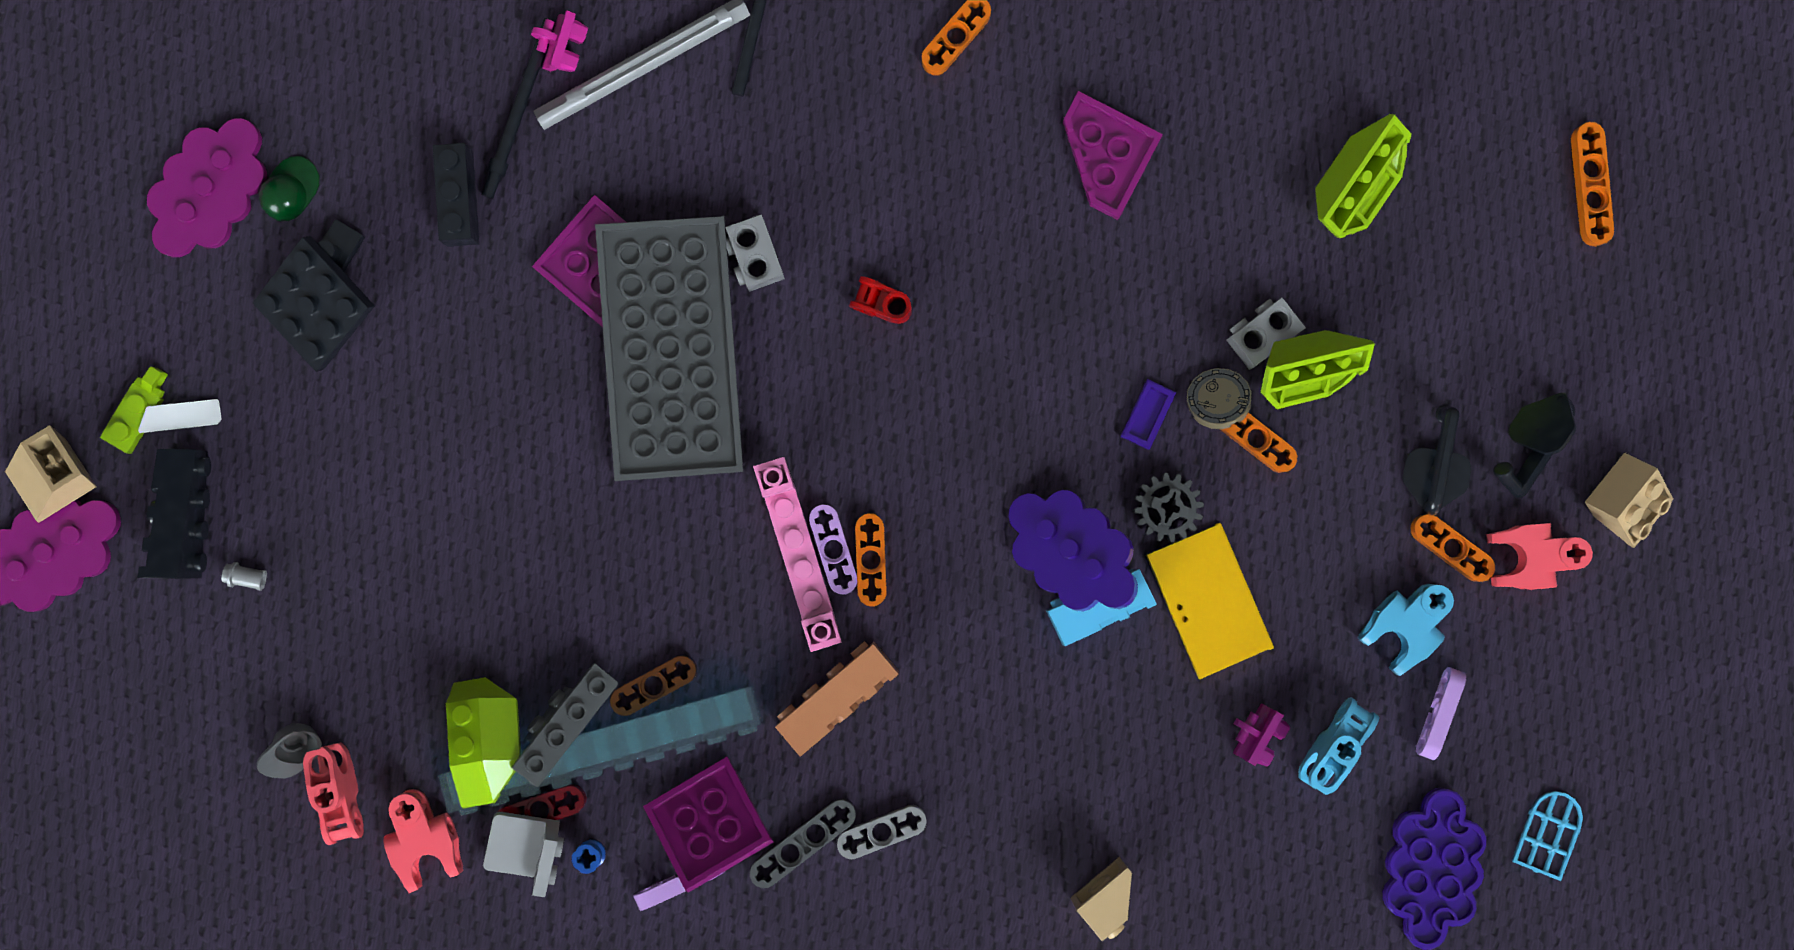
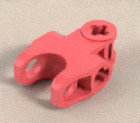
M1551 523L1514 526L1507 530L1486 534L1487 543L1508 544L1516 550L1518 555V564L1515 570L1509 574L1491 577V585L1495 587H1514L1528 590L1557 587L1556 571L1582 569L1592 559L1593 551L1586 540L1577 537L1552 539ZM1575 550V556L1567 557V551Z
M340 742L306 752L303 760L306 789L311 806L318 811L320 830L324 842L327 845H333L339 840L351 837L353 839L361 838L364 832V824L356 800L358 783L349 750ZM331 750L338 751L341 754L342 764L340 767H338L335 754ZM317 755L319 773L315 772L312 768V760ZM339 824H347V826L337 828Z
M417 789L406 790L395 797L388 809L395 832L385 835L383 842L390 865L406 890L411 893L423 886L419 871V861L423 855H432L438 858L450 878L463 872L459 837L450 815L443 813L434 817L426 795ZM412 804L414 806V810L405 811L404 805Z

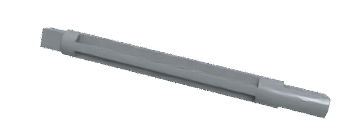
M731 0L535 109L534 114L545 130L750 16V13L744 1Z

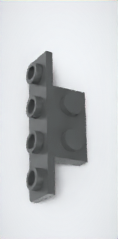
M593 663L573 689L565 687L563 690L558 689L549 699L547 704L550 707L543 716H536L527 728L529 733L525 739L530 744L511 768L532 785L538 787L617 687L618 682Z

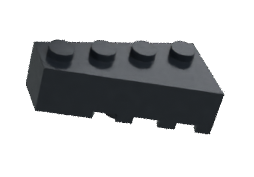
M157 449L151 490L157 495L156 500H153L150 506H148L146 517L152 525L151 534L148 538L143 537L141 550L148 552L146 566H139L137 578H202V572L207 567V556L203 553V540H206L209 531L208 523L204 521L205 508L210 503V493L206 489V476H209L211 473V460L207 457L208 451Z

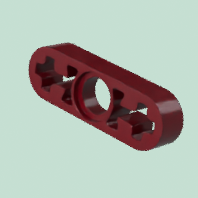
M569 784L507 805L498 812L521 814L523 810L520 806H525V815L535 817L532 813V806L536 801H543L549 807V814L545 819L559 820L582 810L586 804V794L580 786ZM566 791H570L571 795L579 797V800L575 802V808H572L570 804H565L557 808L560 814H556L555 802L567 797ZM555 795V802L550 796Z

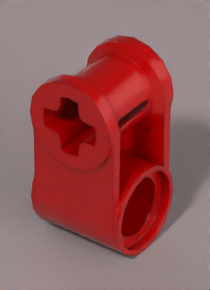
M860 277L859 282L861 285L855 300L849 304L850 308L895 324L904 323L910 318L912 307L910 299L906 294L887 287L871 278ZM897 300L904 302L906 309L902 314L893 315L889 312V306L892 302Z

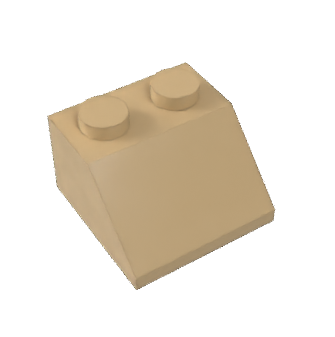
M1120 857L1071 897L1077 912L1101 941L1107 937L1109 939L1116 937L1122 932L1125 927L1123 924L1128 920L1132 873Z

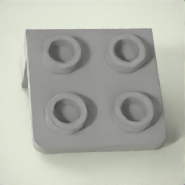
M496 812L492 820L483 864L484 868L488 871L534 877L532 896L545 897L548 885L555 884L558 866L553 865L554 857L560 858L564 838L558 837L560 821Z

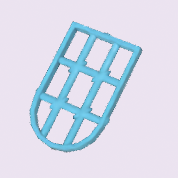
M1553 791L1540 796L1529 810V816L1512 862L1532 869L1535 873H1542L1561 881L1581 831L1583 815L1580 805L1573 797L1563 792ZM1558 795L1569 799L1562 820L1553 817V813H1551ZM1552 796L1545 813L1536 810L1541 801ZM1573 804L1578 814L1577 826L1568 823V817ZM1534 815L1542 817V823L1536 839L1527 836ZM1548 820L1557 823V827H1559L1552 845L1542 842V836ZM1565 827L1574 830L1567 851L1560 849V845H1558ZM1524 840L1531 842V846H1533L1526 863L1517 860ZM1538 846L1549 849L1543 870L1531 866ZM1555 852L1565 856L1558 876L1548 873Z

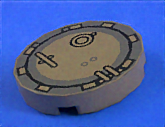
M1214 368L1202 372L1193 379L1187 392V406L1189 412H1191L1199 424L1210 429H1226L1231 427V424L1241 422L1251 408V390L1248 382L1239 373L1229 369Z

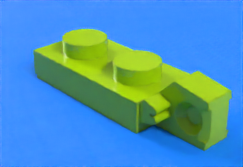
M150 366L143 378L137 377L100 438L121 451L132 454L144 434L139 433L138 429L146 407L161 405L164 401L162 397L165 391L161 390L160 387L168 374L156 367Z

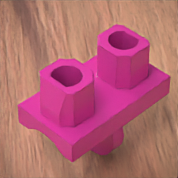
M567 10L565 14H559L553 32L552 29L555 22L549 19H545L543 28L533 27L531 35L539 40L536 50L545 53L549 43L542 69L550 72L556 69L568 72L575 71L579 55L565 48L568 40L582 44L588 31L587 26L575 20V13Z

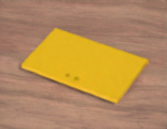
M1217 523L1211 528L1146 555L1198 679L1207 677L1254 655L1274 648L1221 523Z

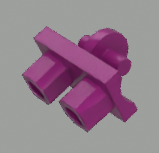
M1261 703L1256 713L1250 712L1245 722L1236 718L1233 724L1240 727L1241 730L1235 739L1239 743L1233 754L1254 766L1256 764L1269 766L1274 758V751L1266 747L1270 739L1274 736L1282 740L1290 730V726L1282 719L1284 715Z

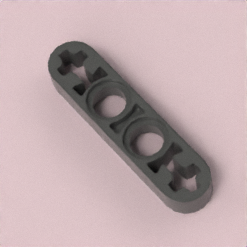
M844 798L832 801L759 857L752 864L750 870L752 883L760 888L773 886L852 825L856 817V809L853 803ZM836 806H839L841 809L849 808L847 821L844 822L840 818L832 824L836 828L834 832H831L828 823L821 819L823 815H826L828 820L834 817L836 814L834 808ZM813 824L821 825L825 830V837L819 842H813L807 836V829ZM787 844H793L798 847L800 855L797 860L789 862L782 857L781 849ZM775 854L778 863L785 869L780 871L779 866L771 871L770 880H767L765 877L759 879L757 877L760 871L758 866L762 865L764 868L770 866L774 862L770 856Z

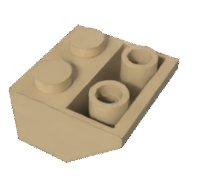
M50 425L20 443L5 471L38 523L97 487L67 440Z
M1624 453L1585 503L1597 520L1628 545L1635 548L1640 540H1644L1649 535L1652 525L1660 515H1664L1669 510L1673 497L1658 468Z

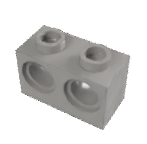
M762 214L725 227L728 233V237H726L729 256L736 255L739 264L738 267L734 268L740 286L746 284L750 292L785 279ZM744 233H752L756 236L753 245L743 247L739 244L740 237ZM756 262H762L766 265L765 273L759 277H754L749 273L750 267Z
M1283 298L1275 303L1268 299L1255 309L1258 316L1248 322L1244 318L1229 329L1233 335L1226 339V341L1249 370L1269 357L1274 342L1293 338L1306 328ZM1271 314H1276L1282 319L1283 326L1281 330L1274 329L1270 325L1269 317ZM1246 333L1253 334L1257 338L1258 345L1256 349H1250L1245 345L1244 336Z

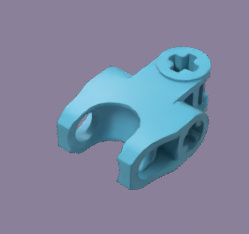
M1435 584L1420 586L1408 599L1399 591H1395L1373 611L1370 620L1357 638L1363 644L1369 646L1386 632L1393 631L1396 633L1401 641V651L1391 663L1389 669L1395 675L1401 676L1419 662L1427 659L1443 642L1445 635L1435 626L1451 611L1454 603L1453 594L1445 586ZM1430 594L1437 595L1435 601L1438 604L1436 606L1430 605L1432 602L1431 598H1429Z
M1352 697L1348 698L1338 709L1328 729L1318 736L1299 767V779L1325 795L1336 791L1361 755V746L1375 730L1379 722V715L1374 712H1368L1359 706ZM1351 716H1354L1355 718H1357L1358 720H1360L1362 723L1359 724V723H1357L1356 721H1354L1353 719H1351L1350 717H1351ZM1311 763H1314L1312 769H1311L1310 772H1309V776H1308V775H1307V768H1308V766H1309ZM1324 767L1325 772L1320 779H1317L1319 771ZM1334 774L1333 782L1328 786H1324Z

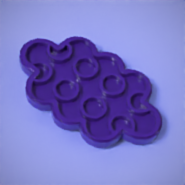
M1068 490L1055 492L1047 500L1036 494L1027 493L1013 501L1009 509V520L1013 528L1019 533L1013 543V557L1020 567L1028 571H1034L1036 583L1040 588L1048 592L1058 593L1060 600L1066 607L1081 612L1092 609L1098 602L1111 609H1122L1134 601L1138 592L1136 577L1126 568L1133 558L1134 548L1132 541L1126 534L1117 529H1111L1109 519L1103 512L1095 508H1086L1085 502L1081 497Z
M1435 788L1429 791L1423 798L1420 811H1406L1397 817L1392 827L1396 845L1388 851L1385 858V867L1391 878L1386 882L1382 891L1384 904L1394 915L1403 918V932L1406 939L1415 947L1423 950H1432L1439 947L1446 938L1449 926H1463L1471 921L1477 909L1476 899L1472 892L1482 884L1484 879V870L1477 859L1484 853L1486 847L1485 833L1477 823L1465 819L1466 805L1462 797L1457 792L1447 788Z

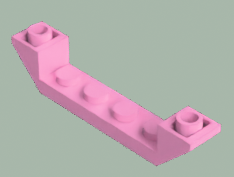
M782 457L753 466L762 497L766 501L801 614V623L810 652L842 643L831 601L785 458Z

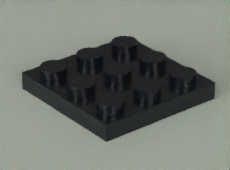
M311 236L301 238L253 301L257 309L316 372L327 367L375 307Z

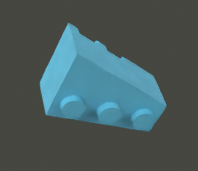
M1130 569L1136 577L1138 592L1134 601L1125 608L1111 609L1098 602L1092 609L1081 612L1066 607L1059 597L1050 602L1052 608L1047 609L1046 612L1062 645L1067 646L1102 630V628L1118 620L1122 621L1129 618L1130 614L1145 607L1149 609L1157 605L1140 569Z

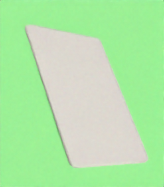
M212 399L148 406L145 409L138 432L146 433L217 425L221 421L219 400Z

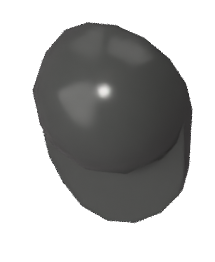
M291 723L281 728L273 737L272 743L257 760L256 767L259 773L272 778L284 779L298 774L304 769L303 760L306 752L321 748L322 742L315 729L307 724Z

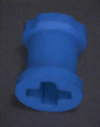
M597 840L584 841L572 854L574 868L585 874L594 872L605 860V848ZM587 849L590 855L596 856L591 863H589L588 858L582 857Z

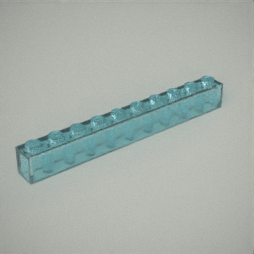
M749 685L580 733L538 787L532 785L515 772L508 784L500 792L501 795L496 803H491L490 806L494 807L510 801L509 796L521 793L522 798L541 793L540 787L552 784L553 789L572 784L571 778L583 775L584 780L596 778L603 775L602 769L614 766L615 771L633 767L634 760L644 757L646 763L656 761L665 757V751L676 749L677 754L696 749L695 743L707 740L708 745L727 740L726 734L738 731L739 736L758 731L756 725L762 724L763 718L754 686ZM451 770L438 775L448 813L459 811V815L462 816L479 810L478 806L461 807Z

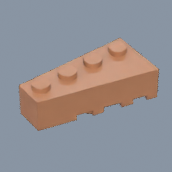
M865 641L850 653L854 659L845 666L839 662L826 674L829 678L826 683L821 687L815 683L801 695L805 701L796 708L790 704L777 716L780 722L775 728L800 757L832 731L838 722L841 723L859 707L861 702H865L875 695L887 680L891 681L899 675V670L874 641L870 645Z

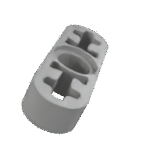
M907 805L850 827L839 835L837 842L838 851L847 859H856L916 836L926 826V815L919 806ZM912 812L914 816L919 815L921 817L917 821L916 828L912 829L909 824L900 827L903 834L896 835V826L891 818L897 817V822L900 823L907 819L906 813ZM878 823H885L891 828L890 837L884 841L877 840L873 836L872 830ZM867 828L868 839L873 844L872 846L867 847L866 841L857 844V851L852 852L850 848L843 847V844L847 842V836L852 835L853 839H859L864 836L861 830Z

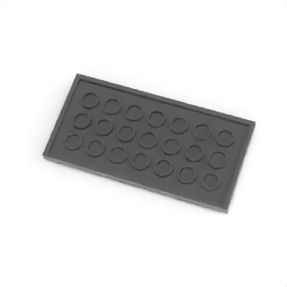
M724 216L595 224L614 481L743 472Z

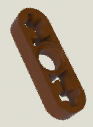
M686 655L677 656L613 692L610 699L613 711L621 716L631 715L688 684L697 674L695 661ZM678 661L682 665L689 664L691 669L687 671L688 678L684 679L682 675L673 678L671 681L675 686L670 688L669 680L661 670L666 668L667 674L678 668L676 664ZM656 676L662 680L663 689L659 694L653 695L646 690L645 683L649 677ZM638 683L639 691L647 701L642 703L641 697L630 703L631 709L628 710L626 706L620 707L618 705V701L621 700L620 693L624 692L626 696L633 694L637 691L633 685Z

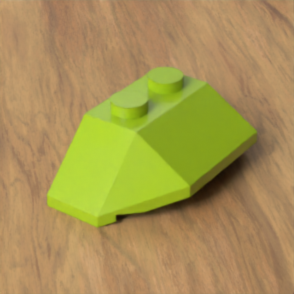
M1389 114L1352 135L1315 188L1318 219L1336 238H1343L1346 235L1367 229L1402 178L1407 157V143H1410L1411 133L1394 114Z
M1327 330L1276 341L1273 343L1268 358L1261 393L1276 409L1328 397L1347 385L1357 374L1362 375L1368 371L1375 343L1368 339Z
M485 677L456 682L453 684L446 702L449 766L462 808L496 803L501 795L500 792L516 772L511 767L521 755L517 699Z

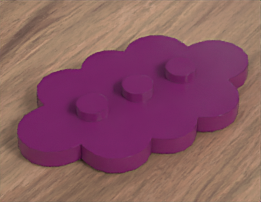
M240 118L227 121L218 132L209 128L194 129L185 136L182 144L183 153L175 154L165 162L163 167L164 180L155 183L147 195L149 211L159 219L152 231V241L160 253L174 258L189 254L196 244L205 248H218L229 240L232 233V223L243 220L249 214L251 209L250 196L259 193L262 183L267 180L266 168L256 158L262 145V136L254 124Z
M76 499L39 523L35 520L30 510L19 513L15 517L11 529L0 530V605L13 601L19 609L24 611H41L47 609L53 603L56 596H69L76 593L81 588L84 577H94L103 573L107 569L111 558V552L106 541L110 540L118 532L121 525V517L117 508L106 501H90L82 505Z

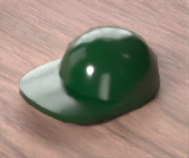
M301 156L283 160L261 185L259 199L262 209L271 218L278 221H290L297 218L306 209L318 190L320 176L316 167L308 159Z

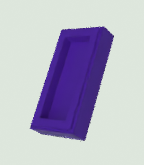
M1147 379L1120 437L1146 450H1150L1176 392Z

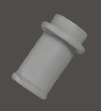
M238 562L226 564L223 569L222 582L227 583L228 587L238 585L260 591L265 587L266 570L242 567Z

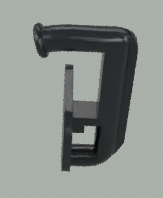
M1558 393L1524 406L1509 427V436L1515 443L1533 450L1516 476L1513 474L1512 464L1508 462L1498 463L1493 468L1494 475L1499 478L1501 483L1516 498H1523L1528 493L1552 455L1562 451L1576 431L1575 407L1565 393Z
M1447 405L1440 406L1436 411V418L1442 423L1437 450L1429 448H1416L1412 450L1406 457L1402 477L1406 487L1429 515L1438 514L1441 508L1464 494L1468 489L1471 474L1469 460L1462 454L1453 452L1460 413L1458 409Z

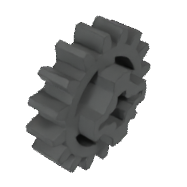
M1163 473L1161 482L1155 476L1149 478L1150 487L1144 484L1139 487L1144 493L1143 496H1134V500L1140 503V507L1133 509V513L1141 514L1142 517L1136 524H1146L1147 528L1144 534L1147 536L1155 532L1156 541H1161L1164 535L1167 536L1168 542L1175 541V534L1181 539L1187 538L1185 530L1196 531L1197 528L1192 523L1193 520H1202L1203 518L1202 515L1196 513L1197 508L1204 506V503L1196 502L1195 500L1200 491L1191 492L1189 488L1192 485V481L1188 480L1183 484L1180 483L1181 475L1176 474L1170 480L1168 473ZM1168 486L1163 496L1159 498L1151 496L1157 489ZM1181 492L1185 495L1189 507L1184 506L1181 501ZM1171 500V506L1175 508V512L1168 513L1166 517V510L1161 508V504ZM1147 508L1153 510L1157 520L1155 524L1150 519ZM1177 518L1185 519L1177 528L1169 529L1173 520Z

